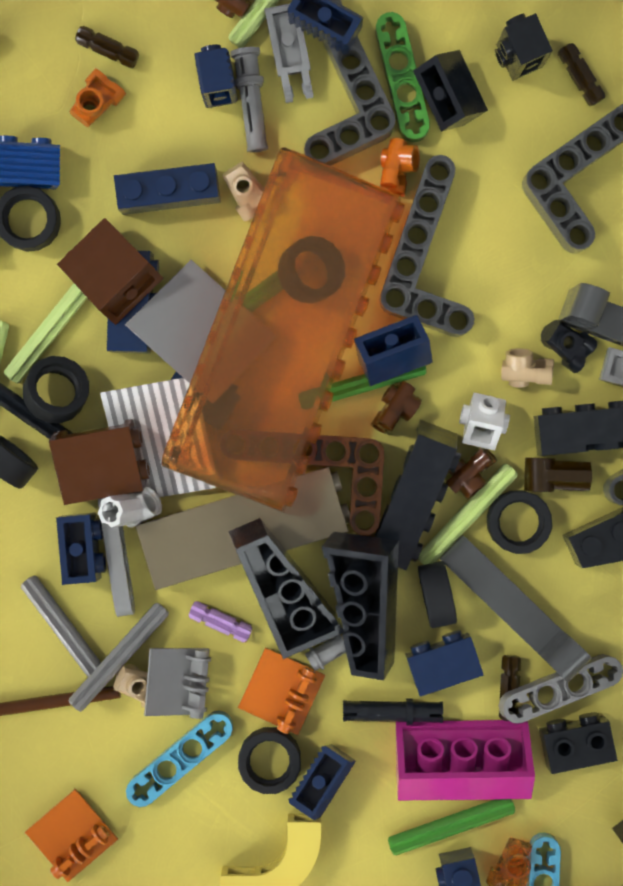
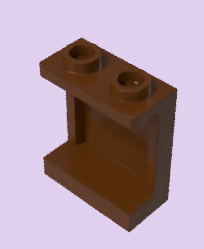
M106 218L100 221L57 263L94 306L114 325L120 322L164 279Z
M133 419L125 420L122 425L68 434L67 430L54 432L49 439L64 505L140 492L144 490L147 479L151 477L148 460H142L140 447H143L142 432L140 427L135 428Z

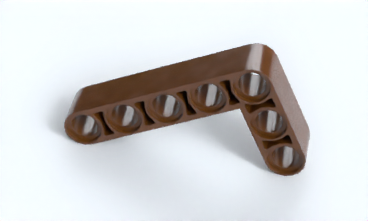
M230 430L222 436L220 449L223 455L233 460L351 467L350 525L353 531L363 536L371 535L378 529L381 515L385 454L383 446L377 440L371 438L252 430ZM233 435H239L245 441V448L239 454H233L227 448V441ZM266 437H272L278 442V452L273 456H265L260 450V443ZM299 439H305L312 445V453L307 458H298L293 453V445ZM334 441L342 443L345 447V455L337 461L329 459L326 455L328 444ZM365 444H373L378 449V457L372 463L363 462L360 458V449ZM364 477H370L376 483L374 493L369 496L361 495L357 490L358 482ZM369 511L373 514L374 521L369 528L362 529L355 524V517L359 512Z

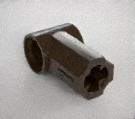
M525 457L524 491L554 492V489L568 491L590 490L592 483L591 462L555 461V458Z

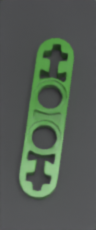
M387 12L378 19L375 31L401 136L406 141L419 142L427 135L430 124L422 89L413 72L416 69L407 27L404 19L399 14ZM386 22H391L395 27L399 26L395 32L396 44L403 41L404 45H394L385 49V46L391 45L389 33L382 32L385 29ZM395 53L404 54L408 60V65L402 70L393 69L389 64L391 55ZM403 85H409L414 88L416 97L411 102H402L397 96V90ZM416 106L420 107V110H414L415 121L417 123L422 122L423 124L419 128L418 134H414L412 129L406 130L405 126L409 125L410 122L409 113L407 111L401 114L400 110H410Z

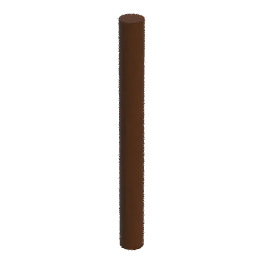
M113 686L104 687L90 703L121 698V693L114 690ZM74 692L0 703V716L72 706L69 703V698Z

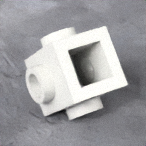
M473 392L470 404L463 405L459 424L464 425L462 443L495 451L501 433L506 434L509 425L510 415L505 414L506 400Z

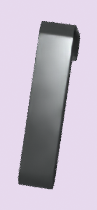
M334 0L342 5L341 0ZM358 36L349 52L345 55L342 54V51L337 52L336 47L331 48L330 44L325 45L324 40L322 41L356 115L308 138L304 147V156L308 165L314 169H325L389 138L394 129V112ZM353 56L359 60L360 65L356 69H347L342 64L343 59ZM362 86H368L374 91L375 95L371 99L363 100L357 96L356 91ZM376 116H382L386 118L389 126L384 130H376L372 127L370 121ZM351 130L356 132L359 140L355 144L347 145L340 139L341 134L344 131ZM318 144L324 145L329 153L324 159H315L310 154L311 148Z
M623 104L534 165L523 178L522 189L567 252L579 253L588 248L595 239V230L564 183L623 143V131L618 130L614 125L616 117L623 118ZM587 137H597L601 142V150H591L586 143ZM567 155L571 157L574 162V168L572 170L563 169L559 164V156ZM532 175H542L547 181V187L540 190L535 188L531 183ZM558 201L565 206L566 214L564 217H557L551 212L550 205L552 202ZM577 228L584 233L585 241L582 245H577L571 241V229Z
M437 155L429 159L423 171L381 291L379 302L383 311L389 315L401 319L417 315L422 326L450 336L459 337L470 331L474 325L475 318L470 308L415 288L455 175L453 161L445 155ZM436 165L443 166L447 170L448 177L445 180H436L431 176L430 169ZM426 196L431 197L436 201L437 209L433 212H425L420 208L419 200ZM412 228H420L426 235V241L421 244L412 243L408 238V231ZM402 259H408L413 262L415 272L412 275L404 276L397 270V263ZM392 290L401 292L404 297V304L397 308L389 306L386 302V294ZM423 301L432 303L435 307V315L429 319L421 317L417 310L419 303ZM460 312L466 317L467 322L464 329L456 330L452 328L449 322V317L452 313Z
M580 283L569 289L558 321L570 328L623 346V307L608 302L610 292L586 283Z
M462 535L440 558L445 565L568 683L592 659L574 639L560 629L465 536Z

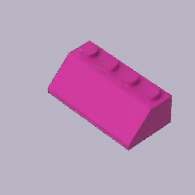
M504 720L443 721V723L413 722V725H406V722H396L398 801L532 799L535 771L528 721L518 724Z

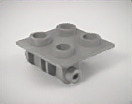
M209 648L149 649L144 716L190 715V718H203L204 712H207V707H205L206 692L209 691V688L206 687V683L210 679L207 677L208 662H211Z

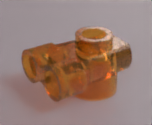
M510 837L497 865L491 866L486 883L489 886H527V875L531 870L529 858L532 845L529 842Z

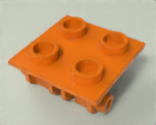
M265 647L238 708L276 725L277 730L285 734L292 732L298 735L325 678V674L314 671V669L288 657L283 659L281 654Z
M76 789L25 831L27 836L53 865L50 868L52 875L56 879L63 877L67 882L118 840L116 835Z

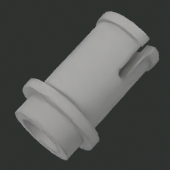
M340 635L335 636L314 649L310 647V651L305 653L314 671L320 668L324 670V665L346 653L344 641Z

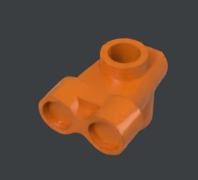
M94 69L86 78L87 86L78 92L76 102L69 111L75 119L86 127L94 123L111 105L117 106L126 95L125 91L118 84L110 81L98 69ZM86 105H92L95 107V109L87 110L84 109V107Z
M392 138L389 141L388 148L382 150L381 165L384 169L382 170L380 186L388 189V195L393 197L405 196L407 186L406 174L407 172H417L420 164V152L417 145H408L404 139Z

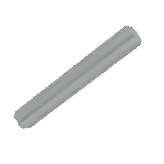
M35 575L31 576L21 584V589L86 676L89 677L101 664L100 660L38 577Z
M155 603L69 698V703L76 710L83 711L168 617L169 612L161 604Z

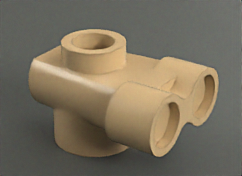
M243 162L238 163L222 175L238 204L235 209L243 221L252 219L261 210L270 207L277 200L268 186L263 187ZM240 180H247L249 182L246 187L237 188V183Z
M510 349L506 351V360H503L501 378L503 381H509L510 386L518 388L528 386L529 382L552 385L554 359L533 360V352L529 349Z
M133 664L124 665L116 674V680L113 684L114 690L141 701V706L145 708L148 672L141 671Z

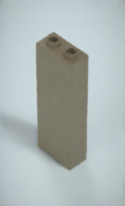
M329 467L321 468L137 525V533L155 590L242 564L229 531L258 518H261L285 550L329 538L333 532H348L346 524L350 523V512L347 503L342 505L339 503L336 492L342 491V486L337 471L330 473Z

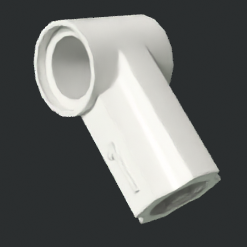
M146 487L143 491L104 498L101 500L98 515L101 523H106L111 528L124 525L133 528L159 515L162 511V504L158 494L153 489Z

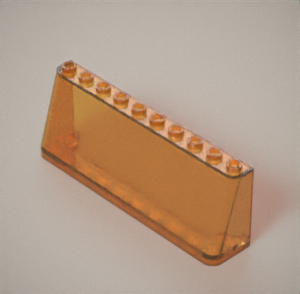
M286 147L280 149L165 447L161 462L162 467L283 513L286 506L290 508L293 506L298 493V488L294 487L298 474L302 476L305 474L310 461V456L306 455L310 442L314 444L317 442L322 429V424L318 423L322 410L328 412L333 400L334 393L330 392L334 379L340 380L345 368L346 361L342 360L346 347L352 348L354 338L357 336L358 329L354 328L357 317H363L369 304V298L365 297L370 284L375 286L381 271V266L377 265L381 253H388L393 239V235L389 234L393 222L399 223L403 214L405 204L401 203V195Z

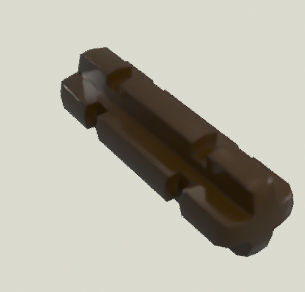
M80 26L75 36L77 44L87 49L90 46L92 51L113 61L120 60L122 65L134 68L139 58V53L136 49L129 46L123 47L121 42L99 32L95 34L94 30L86 26Z
M574 43L567 44L558 51V56L563 64L566 63L568 65L566 70L579 91L582 90L585 93L582 96L589 106L596 105L605 98V93L600 85L596 86L595 82L597 80L584 58H579L581 53Z
M504 655L502 657L501 669L504 670V673L501 674L500 699L503 694L520 687L518 671H521V658L516 655ZM514 699L512 701L513 706L508 711H512L517 715L518 707L516 703L518 701ZM499 711L500 719L504 721H509L506 718H504Z

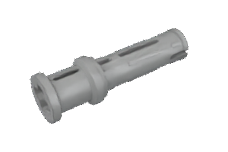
M243 47L234 49L230 52V55L235 60L237 76L234 80L237 90H240L247 152L266 151L268 146L260 93L264 77L260 75L258 64L260 48Z

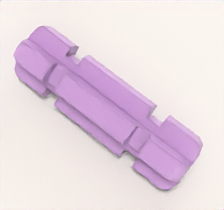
M199 601L193 603L189 612L190 619L199 623L204 621L206 626L228 636L232 634L234 639L241 642L248 640L252 632L250 624L243 621L240 623L236 622V618L214 608L210 610L207 608L208 605Z

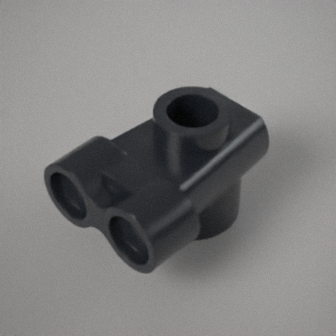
M558 320L547 324L541 332L542 344L554 350L562 358V365L573 373H578L582 370L587 356L593 353L597 347V340L588 333L582 332L579 334Z

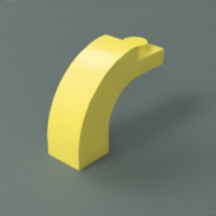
M288 814L287 844L281 855L273 862L263 866H223L220 886H299L313 869L319 854L321 818L313 820L305 814Z

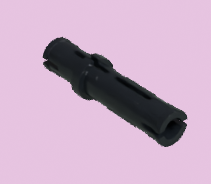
M406 698V702L343 700V722H406V725H413V722L443 723V701L413 702V698Z

